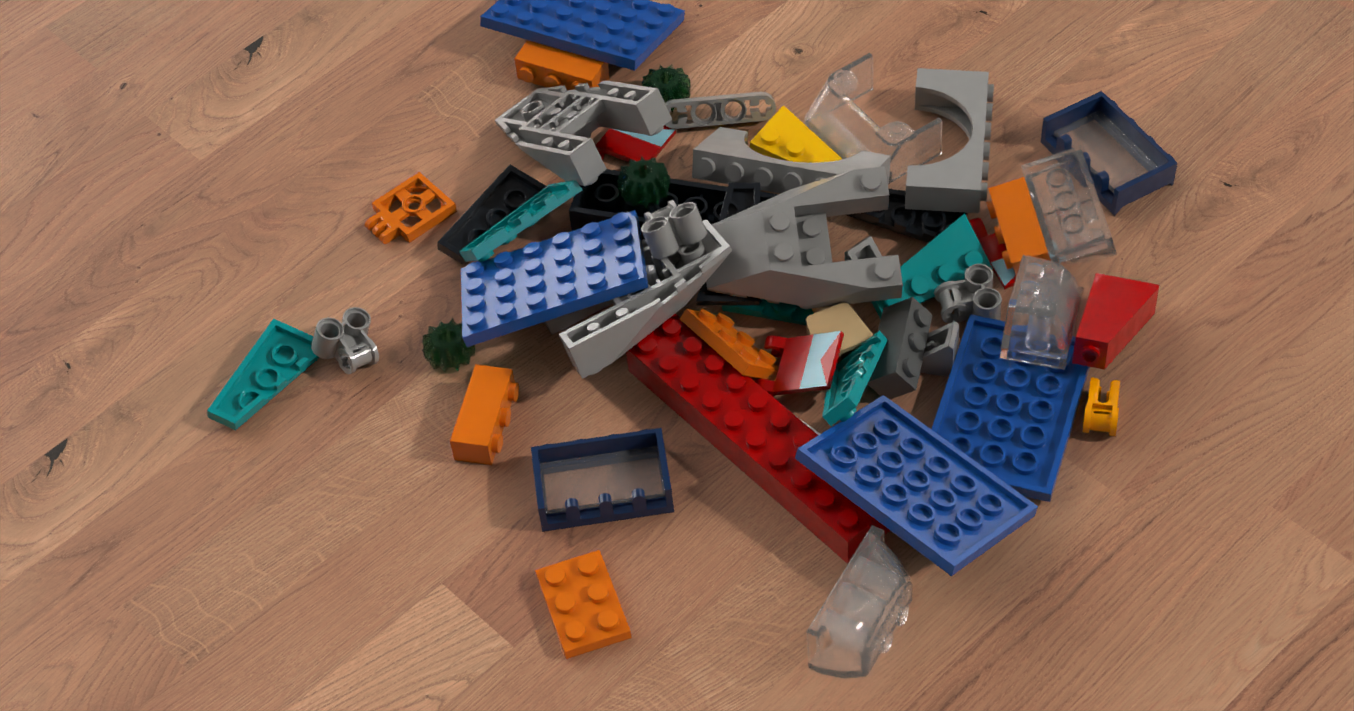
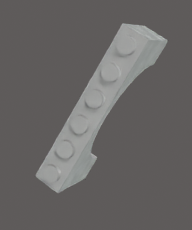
M917 68L915 110L932 112L950 119L962 128L969 141L962 150L948 159L926 165H908L905 209L979 213L980 201L987 200L988 183L982 182V180L988 181L989 162H983V160H989L990 142H984V140L990 141L991 123L986 121H992L993 103L987 102H993L994 84H988L989 72Z
M719 127L693 149L692 178L724 184L760 182V190L781 194L790 189L851 170L885 166L887 182L889 184L891 155L861 151L852 157L830 162L807 163L780 160L762 155L747 146L748 131Z

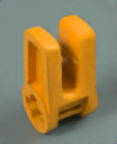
M1091 377L1082 433L1089 434V430L1108 432L1109 436L1116 437L1120 380L1110 382L1106 402L1102 403L1098 401L1101 398L1102 389L1100 380Z

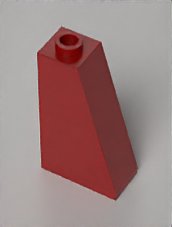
M1096 273L1076 334L1072 363L1105 370L1155 314L1160 285Z

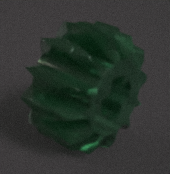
M672 64L668 68H663L659 65L658 70L649 69L648 75L643 76L642 86L658 88L665 103L673 99L689 98L691 95V84L688 75L684 73L682 68L675 69Z
M641 156L639 161L630 159L628 166H621L617 182L624 201H630L633 207L641 203L647 208L648 203L652 202L658 205L660 198H667L670 175H668L664 163H657L655 157L645 160Z
M453 318L446 324L439 320L438 327L429 326L428 334L423 335V355L430 362L433 369L441 367L446 373L449 368L454 367L459 371L460 364L469 365L470 357L475 356V345L467 347L462 338V322L457 324Z

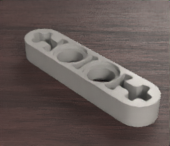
M767 92L673 99L665 103L669 113L673 107L677 108V111L680 113L687 112L686 106L691 105L690 113L692 120H687V114L678 115V120H671L665 125L672 129L765 121L775 114L776 104L772 95ZM762 99L765 100L766 104H771V107L766 108L765 113H760L759 108H750L751 115H746L745 100H750V106L759 105V100ZM732 101L739 103L742 107L741 112L737 116L727 115L725 112L726 104ZM701 104H707L712 108V114L706 119H701L695 113L696 108Z

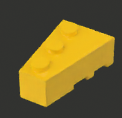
M784 105L750 141V148L775 159L807 163L842 160L838 154Z

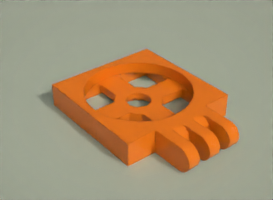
M418 172L372 202L373 210L376 214L365 222V227L372 231V234L379 238L383 244L391 242L400 235L410 243L457 212L456 204L424 175ZM411 192H423L420 195L410 194ZM437 198L440 202V208L431 213L426 208V205ZM398 199L402 203V207L391 213L390 208ZM411 203L420 204L417 209L412 210L408 208ZM409 216H417L421 220L412 227H406L401 222Z

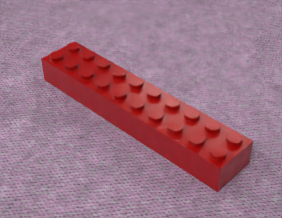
M676 314L671 316L626 352L628 371L847 564H850L890 532L883 524L795 459L797 449L818 435L752 378L742 375L683 323L679 316Z

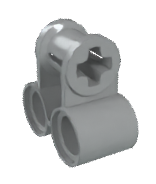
M670 200L667 206L653 213L649 211L644 213L646 222L642 225L641 231L655 259L666 258L678 250L679 244H694L702 240L707 234L697 206L693 202L677 206L674 200Z
M971 265L965 271L964 280L944 282L937 286L934 291L935 298L942 307V320L946 323L953 321L958 323L968 320L970 314L1001 320V294L993 289V271L987 265Z
M359 307L349 308L344 312L341 322L330 317L318 321L311 346L316 356L323 359L335 357L346 374H352L358 367L366 364L374 365L379 361L378 349L375 343L367 336L371 317L366 310Z

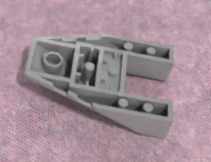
M602 81L598 84L599 87L590 88L588 83H581L576 85L574 90H567L565 85L538 88L495 119V122L522 151L565 181L577 180L579 185L588 186L596 182L598 176L607 169L592 138H590L594 130L598 127H606L653 136L660 133L664 128L663 126L671 121L672 117L658 88Z
M885 166L855 169L790 189L712 224L730 245L732 252L706 281L707 291L747 298V296L755 297L775 304L781 302L798 305L802 309L829 307L842 302L854 304L901 298L903 283L899 256L890 255L832 262L826 217L888 210L889 189Z
M703 220L709 234L702 241L700 240L689 245L681 243L678 250L666 258L655 259L650 252L646 240H642L648 288L543 322L552 335L558 331H564L559 336L571 363L582 379L589 375H594L600 372L602 368L612 364L683 308L732 252L730 245L708 220ZM611 304L614 305V306L610 307L609 309H607V310H605V311H603V312H601V313H599V314H597V315H595V316H593V317H591V318H589V319H587V320H585V321H583V322H581V323H579V324L573 326L572 328L568 329L572 324H574V323H576V322H578V321H580V320H582V319L588 317L589 315H591V314H593V313H595V312H597V311H599V310H601V309H603V308H605V307H607V306H609V305H611Z

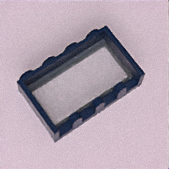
M1102 91L1043 118L1040 142L1114 216L1123 206L1168 184L1171 186L1174 184L1178 164L1170 154H1167L1155 142L1153 137L1148 136L1134 119L1126 115L1118 107L1117 103Z
M662 428L644 429L636 432L611 434L602 437L577 439L575 441L531 447L542 532L674 512Z

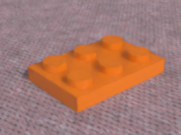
M686 309L680 320L742 375L772 381L776 380L779 369L775 364L776 358L767 351L759 350L754 346L755 340L742 331L738 332L733 327V320L722 313L713 315L704 309L700 311Z
M600 550L535 570L536 578L566 659L632 638L629 625Z

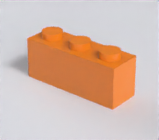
M530 40L525 42L514 58L517 78L543 87L565 85L567 90H574L576 85L588 83L589 87L592 88L599 87L598 84L600 82L610 79L608 63Z
M1021 177L988 188L992 200L987 201L986 204L991 219L997 218L999 225L994 226L999 245L1006 244L1007 250L1002 252V256L1007 270L1013 268L1016 278L1020 279L1052 269L1053 265L1025 178Z
M475 364L450 439L454 460L492 465L495 454L501 452L503 445L502 432L504 427H508L510 424V407L512 401L516 402L519 395V383L514 380L513 369Z

